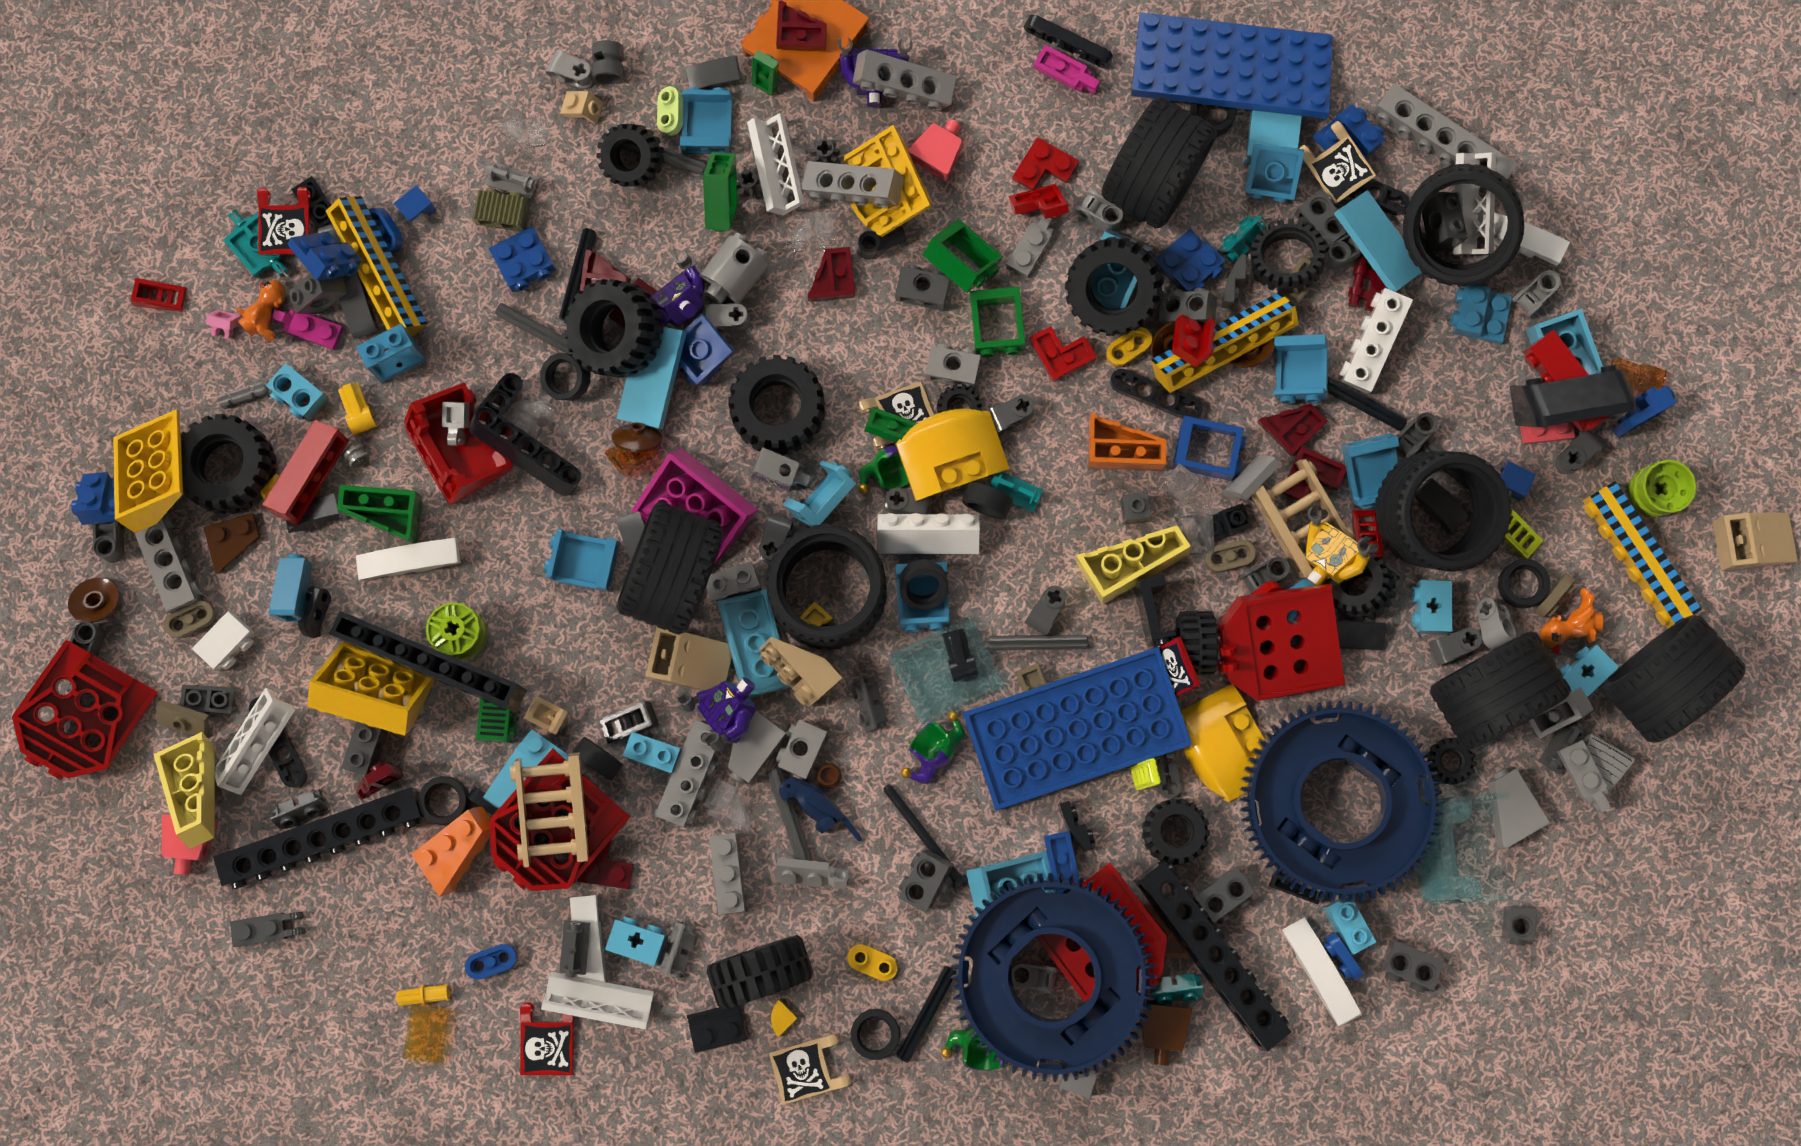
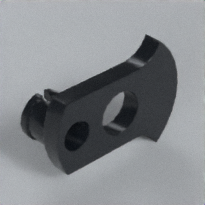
M311 586L308 588V591L313 593H306V600L309 603L304 616L298 621V627L305 637L318 638L321 636V625L332 597L328 590ZM317 608V615L314 618V611Z

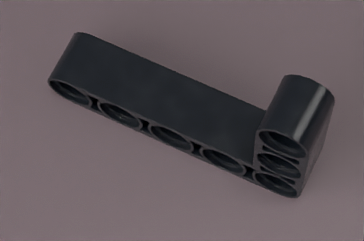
M515 373L505 374L476 409L469 424L470 433L562 496L571 495L581 480L580 470L504 418V415L514 404L523 388V380L519 375ZM500 435H504V436H506L508 439H504V438H502Z

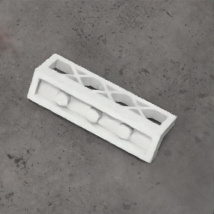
M779 113L767 121L753 118L747 124L766 210L783 216L803 205L804 199L785 115ZM778 124L779 131L775 138L773 137L771 127ZM780 145H783L784 153L780 160L778 159L777 152ZM785 167L789 171L786 182L783 181L782 177ZM791 189L793 190L795 200L788 204L787 197Z
M1456 153V164L1480 165V159H1487V167L1496 171V153ZM1474 184L1455 185V192L1458 193L1468 239L1453 248V254L1493 253L1495 195L1487 189L1486 195L1482 199L1479 196L1480 186ZM1483 209L1486 213V219L1481 224L1478 221V213ZM1481 234L1485 238V249H1477V239Z
M264 689L215 767V781L218 787L242 795L294 713L293 705L278 700L272 690Z
M551 972L541 1010L646 1029L654 991L581 977H566L565 974Z

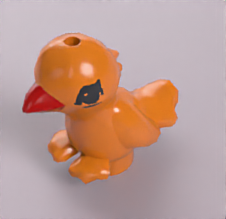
M277 280L260 283V293L257 301L248 306L246 310L240 307L236 308L237 312L243 316L238 323L251 336L258 332L267 343L275 340L276 334L270 330L272 310L276 307L279 308L285 301L286 289L284 285Z
M1585 588L1580 590V606L1570 614L1566 621H1562L1561 615H1558L1557 618L1553 616L1540 630V638L1543 643L1550 647L1553 653L1557 655L1568 639L1572 637H1586L1587 642L1592 643L1596 641L1597 632H1602L1603 614L1602 612H1595L1593 607L1595 595Z

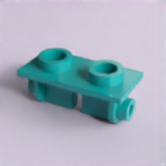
M1247 216L1238 224L1240 228L1235 233L1227 235L1221 242L1223 245L1217 251L1227 252L1226 258L1231 263L1237 261L1241 254H1245L1250 249L1245 244V241L1247 240L1252 246L1256 235H1260V230L1264 227L1267 229L1264 223H1258L1262 216Z
M1004 472L995 474L990 485L1009 495L1013 499L1012 504L1033 513L1043 492V489Z
M1194 973L1176 975L1177 985H1172L1171 976L1161 977L1162 981L1156 985V989L1150 991L1155 996L1154 1000H1150V1004L1157 1003V1005L1164 1006L1176 1000H1183L1184 1002L1198 1000L1199 997H1202L1204 988L1201 985L1200 975L1195 976Z

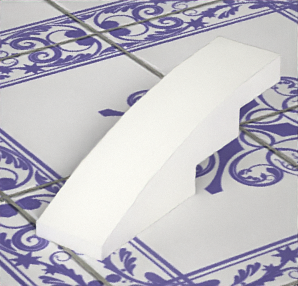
M1483 209L1478 213V221L1481 224L1486 219V213ZM1496 212L1494 214V244L1499 246L1507 231L1508 220L1507 216ZM1524 222V235L1518 252L1530 258L1535 255L1557 266L1561 262L1570 242Z
M458 538L427 541L356 555L358 580L361 581L384 576L393 577L410 572H425L461 563Z
M597 895L570 898L571 921L591 922L586 975L577 974V976L607 982Z
M1305 917L1282 929L1283 935L1295 952L1297 960L1310 979V983L1337 1026L1341 1027L1361 1016L1362 1013Z

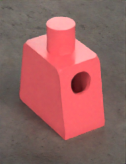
M949 119L944 128L935 123L931 124L908 150L913 163L947 182L962 149V139L956 136L961 129V125L952 119Z
M162 814V856L176 858L173 874L190 875L192 860L206 861L213 839L189 849L176 835L171 815ZM216 820L214 824V835L218 826V821Z

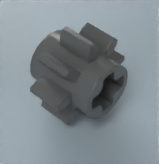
M823 136L822 140H814L815 149H810V156H816L814 162L837 164L835 156H839L841 153L839 148H835L837 145L836 140L830 141L826 136ZM823 149H828L826 155L822 154Z
M744 167V171L740 174L737 173V189H740V197H744L746 194L750 195L751 199H754L756 192L762 193V188L758 185L761 183L759 176L757 177V168H754L752 171ZM750 180H753V184H752V183H747V185L744 184L745 181H746V182H750Z

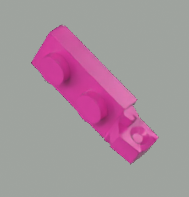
M1047 45L1043 47L1033 64V69L1073 90L1081 92L1084 89L1095 95L1099 88L1100 81L1091 76L1092 72L1087 69L1088 66Z
M291 309L288 314L274 310L271 317L276 323L282 324V330L289 335L332 350L336 349L344 329L341 325L309 314H296Z

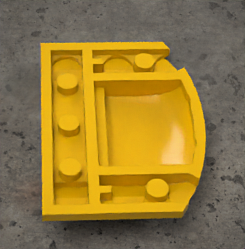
M895 125L890 126L844 156V162H848V165L891 168L905 177L898 206L889 205L888 208H881L873 203L860 206L849 201L862 223L881 237L932 206L928 191L924 188L910 157L909 149Z
M954 409L932 415L910 428L902 440L899 439L896 443L915 501L1010 469L991 414L988 411Z
M1233 684L1180 710L1192 745L1183 748L1185 756L1202 783L1210 791L1224 797L1223 800L1226 802H1230L1245 794L1240 791V788L1247 786L1248 783L1243 782L1241 778L1249 777L1250 774L1244 771V768L1253 766L1247 759L1249 757L1256 758L1257 756L1252 750L1254 748L1261 750L1262 747L1257 742L1259 740L1265 741L1246 707L1247 704Z

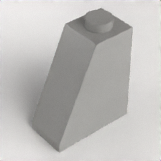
M756 711L750 720L747 733L741 736L738 743H733L728 768L733 771L730 776L742 785L745 781L751 784L787 734Z
M1507 768L1501 769L1493 774L1495 779L1488 783L1496 845L1499 850L1510 847L1550 823L1517 768L1510 771Z

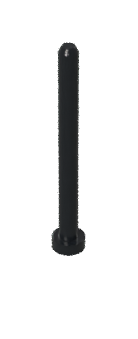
M890 784L886 785L883 788L884 793L928 850L951 862L894 787ZM953 866L949 877L954 882L951 886L956 890L968 878L966 874L961 876Z

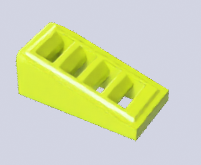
M1512 510V514H1510L1511 523L1508 529L1510 530L1514 524L1518 528L1512 535L1508 532L1504 537V542L1524 559H1528L1543 540ZM1523 531L1525 533L1524 537L1517 542L1515 538ZM1531 538L1533 542L1525 550L1522 546Z
M1154 758L1131 766V774L1137 791L1153 788L1161 783Z

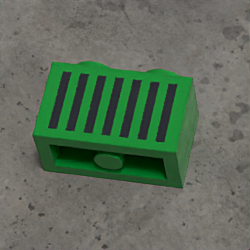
M480 699L476 740L511 743L512 738H515L517 734V723L513 722L514 712Z

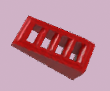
M135 278L130 301L132 306L182 312L187 287ZM144 288L148 289L146 298H142ZM153 290H158L156 300H151ZM163 291H168L166 302H161ZM173 292H178L176 304L171 303Z
M1352 510V527L1356 537L1355 541L1358 542L1361 536H1373V540L1368 542V546L1376 544L1378 549L1373 554L1379 559L1383 558L1382 539L1377 529L1378 524L1375 522V510ZM1359 517H1372V522H1359ZM1360 527H1373V531H1360Z

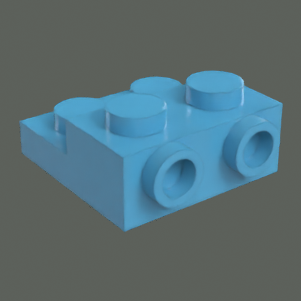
M1254 142L1244 187L1245 193H1249V197L1263 199V196H1270L1277 202L1286 203L1288 199L1294 200L1304 149Z
M1478 284L1458 287L1455 295V302H1458L1457 311H1453L1450 319V325L1453 326L1452 334L1501 345L1504 340L1512 296L1490 291L1491 287Z

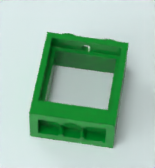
M711 152L703 175L705 229L716 232L730 231L738 207L736 153Z
M960 219L932 237L923 253V256L966 293L974 287L980 288L988 277L992 279L1000 270L998 264L1003 258L999 252ZM955 245L981 269L975 272L948 248Z
M1008 287L970 291L969 301L974 351L976 354H980L982 358L993 357L995 353L1005 352L1009 356L1020 354V351L1025 349L1020 288ZM1014 303L1017 339L981 342L978 307Z

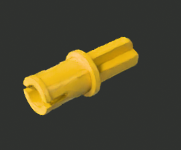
M449 984L430 987L421 985L420 988L399 990L396 993V1001L399 1006L420 1003L425 1006L428 1002L450 1000Z

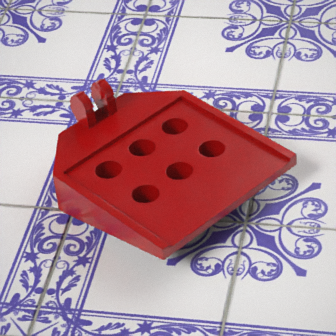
M1331 584L1239 596L1217 624L1221 658L1218 659L1217 665L1219 673L1223 674L1229 682L1257 701L1345 685ZM1291 610H1296L1295 618L1287 620V614ZM1260 616H1266V622L1262 626H1257V619ZM1295 635H1300L1299 642L1295 645H1290L1291 638ZM1269 640V648L1260 651L1261 643ZM1303 659L1302 667L1294 669L1295 662ZM1269 665H1273L1272 673L1264 675V669Z
M65 640L12 715L20 752L26 755L24 760L36 767L44 765L50 768L47 773L59 780H62L63 777L74 778L107 770L158 692L72 642ZM64 680H68L72 684L71 692L66 695H62L58 690L59 684ZM91 693L95 697V704L90 708H85L81 703V699L85 694ZM114 706L119 711L118 718L114 721H108L104 715L105 710ZM51 707L54 710V717L52 720L45 722L42 720L40 713L44 708ZM69 720H74L78 725L77 731L72 735H68L64 731V725ZM92 733H97L101 737V743L96 748L90 747L87 743V738Z
M552 748L537 766L561 764L566 759ZM565 774L526 777L524 779L525 793L566 790V787L571 786L570 776H565ZM582 774L586 825L590 830V835L588 836V861L577 862V855H572V853H568V860L559 861L555 854L531 856L530 866L524 867L523 860H518L517 844L522 843L520 826L515 821L516 817L519 816L516 788L489 819L493 864L502 872L508 871L514 876L513 881L524 890L526 887L530 891L569 889L629 820L631 815ZM567 800L552 801L547 804H526L528 819L557 817L556 812L559 809H566L573 813L572 802L567 803ZM569 826L528 830L530 846L544 845L539 844L535 839V835L540 832L546 833L549 836L550 840L547 844L571 842V839H575V830L570 829Z
M1109 862L1087 879L1083 885L1087 886L1090 881H1094V890L1102 885L1103 891L1101 894L1105 896V894L1111 891L1112 896L1110 900L1112 902L1120 898L1119 905L1121 907L1128 906L1125 914L1127 916L1131 914L1136 915L1131 921L1132 924L1141 923L1142 925L1137 930L1147 934L1143 937L1142 943H1151L1145 949V952L1154 953V956L1147 960L1148 963L1156 964L1154 968L1149 969V973L1156 974L1157 977L1149 980V983L1158 985L1162 981L1160 976L1164 973L1168 934L1113 864ZM1059 934L1039 935L1037 937L1038 941L1082 1000L1087 1001L1091 998L1095 976L1091 975L1087 970V965L1091 960L1082 947L1079 950L1071 949L1068 945L1069 938ZM1139 966V967L1136 969V973H1137L1136 992H1137L1138 994H1139V969H1141V966Z

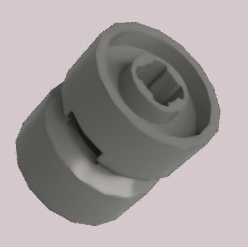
M601 40L593 43L592 60L594 63L592 64V80L599 84L621 83L624 80V67L621 64L624 60L623 45L611 40Z

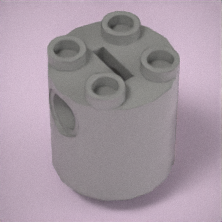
M736 232L734 236L730 235L727 237L699 275L709 287L705 293L719 304H722L724 300L732 304H741L768 267L766 261L768 255L758 247L754 249L748 245V240L740 233ZM742 258L746 263L741 264L736 259Z

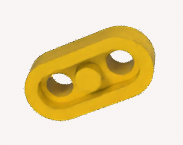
M1140 327L1136 331L1132 330L1128 334L1122 335L1108 346L1106 351L1107 361L1114 367L1125 366L1149 349L1152 342L1151 333L1146 328ZM1141 338L1143 344L1137 345L1134 339ZM1120 351L1123 357L1118 359L1114 356V353Z
M864 944L855 945L848 952L847 960L849 965L859 972L881 981H888L897 973V963L890 955ZM858 952H862L865 955V960L862 963L857 962L855 959ZM881 963L889 965L887 973L880 971L879 966Z

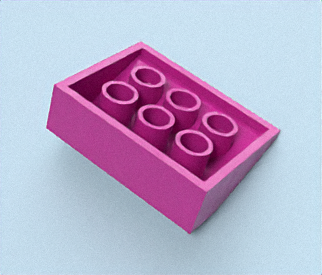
M683 448L668 454L631 510L633 513L639 511L642 520L646 523L653 506L662 501L670 504L672 507L676 506L683 511L695 513L696 516L700 515L707 518V520L711 519L720 523L723 528V537L714 566L743 533L758 512L755 506Z

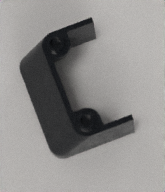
M1616 365L1600 367L1601 372L1592 375L1551 382H1542L1541 378L1525 380L1526 385L1510 386L1516 426L1543 427L1636 411V399L1623 370L1617 369Z

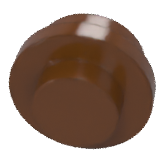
M825 763L817 769L816 780L821 787L832 789L841 781V771L835 764Z

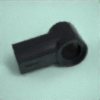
M902 225L883 237L877 235L875 231L863 232L858 239V254L864 259H873L879 253L905 242L907 238ZM872 242L875 247L869 250L864 248L862 244Z
M961 628L943 633L953 681L957 682L979 676L973 654L969 650L964 629Z

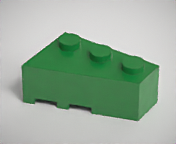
M340 485L337 510L345 516L410 544H415L418 538L423 497L416 491Z

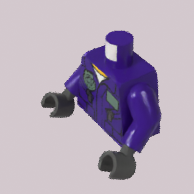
M849 37L848 46L841 47V39L838 38L837 46L842 50L840 54L842 75L848 84L855 88L857 95H867V106L880 107L882 105L881 95H883V92L878 90H862L860 85L853 83L857 56L866 49H852L853 42ZM902 38L899 39L898 48L900 53H898V49L867 50L909 62V55L907 53L911 51L913 42L910 40V46L904 49L901 47ZM879 70V77L884 81L885 75Z
M682 250L685 254L683 260L679 261L674 256V261L681 269H685V272H681L650 297L656 300L658 304L656 310L662 314L663 320L660 321V324L670 323L678 326L687 318L693 317L704 305L701 297L704 294L705 281L699 276L700 273L696 267L691 266L692 259L685 250Z
M745 677L741 679L738 685L723 681L719 685L696 693L694 697L688 692H683L678 696L679 702L682 703L681 707L686 712H691L697 703L700 704L697 707L714 731L705 736V741L708 746H711L717 752L723 749L724 742H739L741 736L747 733L750 720L756 712V706L749 697L755 688V684Z

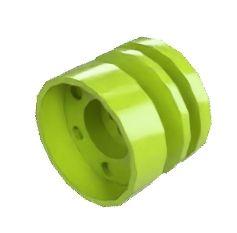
M1669 459L1658 461L1635 472L1629 481L1628 496L1635 510L1645 516L1655 518L1679 512L1689 506L1695 497L1697 486L1695 477L1687 466L1679 461ZM1656 486H1659V488H1660V489L1658 490V493H1659L1658 495L1655 493V491L1657 490V487H1656Z
M451 602L442 604L432 612L426 625L427 639L435 650L461 661L472 659L478 655L487 642L488 630L485 621L481 615L462 603ZM454 625H456L457 627H459V628L456 629V633H457L456 635H453L452 633H450V632L453 631V627H452V626H454Z

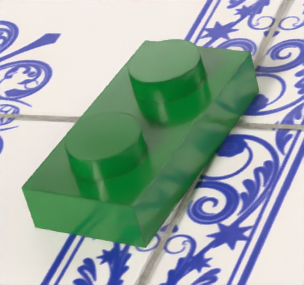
M759 50L753 56L751 85L771 96L777 89L779 62L773 56L764 54Z
M873 407L864 432L897 443L899 439L902 440L909 429L916 425L917 422Z

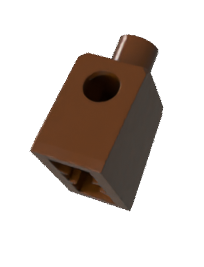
M1149 1004L1153 1007L1152 1010H1144L1143 1012L1149 1017V1020H1141V1024L1145 1027L1142 1031L1143 1047L1155 1049V1065L1170 1066L1171 1050L1183 1051L1192 1009Z

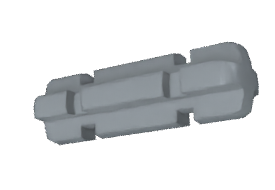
M263 382L253 384V387L246 386L231 391L228 395L227 393L221 394L217 397L219 406L222 409L232 407V404L239 405L254 400L257 396L258 398L264 397L268 394V391Z

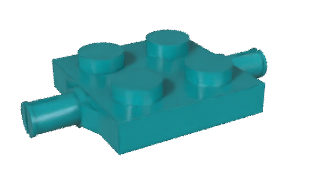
M236 209L232 210L237 219L231 212L228 214V217L237 226L223 241L255 278L272 267L280 277L285 276L279 269L281 268L286 274L289 271L280 261L284 255L258 254V212L252 217L244 219Z

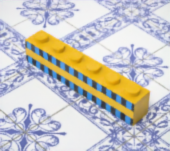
M362 196L338 198L326 210V213L341 242H348L362 259L357 273L386 329L389 330L402 324L412 336H415L428 323Z
M1280 292L1215 325L1214 331L1216 333L1213 339V354L1199 366L1194 367L1174 355L1172 349L1151 359L1155 378L1169 393L1187 385L1270 341L1275 336H1279L1298 326L1296 306Z
M1616 481L1583 500L1585 512L1590 518L1596 520L1599 525V533L1604 539L1610 541L1614 547L1612 551L1619 561L1624 562L1628 568L1627 574L1633 582L1638 583L1642 589L1641 595L1648 604L1653 605L1657 611L1655 613L1656 618L1662 625L1670 628L1682 619L1702 610Z

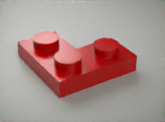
M1037 137L1012 176V180L1029 190H1034L1043 174L1047 172L1067 183L1078 166L1079 160Z
M1056 184L1009 196L1010 205L1015 215H1026L1033 210L1040 209L1045 219H1055L1062 216V214L1069 213L1068 203Z
M1052 326L1029 337L1032 347L1052 382L1089 364L1097 358L1085 336L1064 347Z

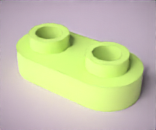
M672 86L662 89L657 100V126L661 132L668 136L678 134L683 126L682 93Z

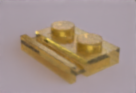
M411 1005L403 1059L442 1063L450 1010Z

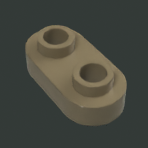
M1239 540L1212 547L1206 553L1204 561L1210 571L1220 573L1249 565L1254 560L1256 551L1249 541ZM1237 551H1245L1246 557L1239 558ZM1219 556L1222 560L1221 564H1215L1213 557Z
M1564 573L1549 590L1546 598L1535 607L1534 611L1541 617L1545 615L1550 617L1560 606L1557 604L1558 600L1562 596L1564 598L1567 597L1575 588L1572 584L1574 578L1568 573Z
M196 601L168 615L164 622V629L172 637L184 638L212 624L216 617L215 608L208 602ZM206 610V617L201 619L199 617L200 612ZM182 621L183 628L181 630H177V623Z

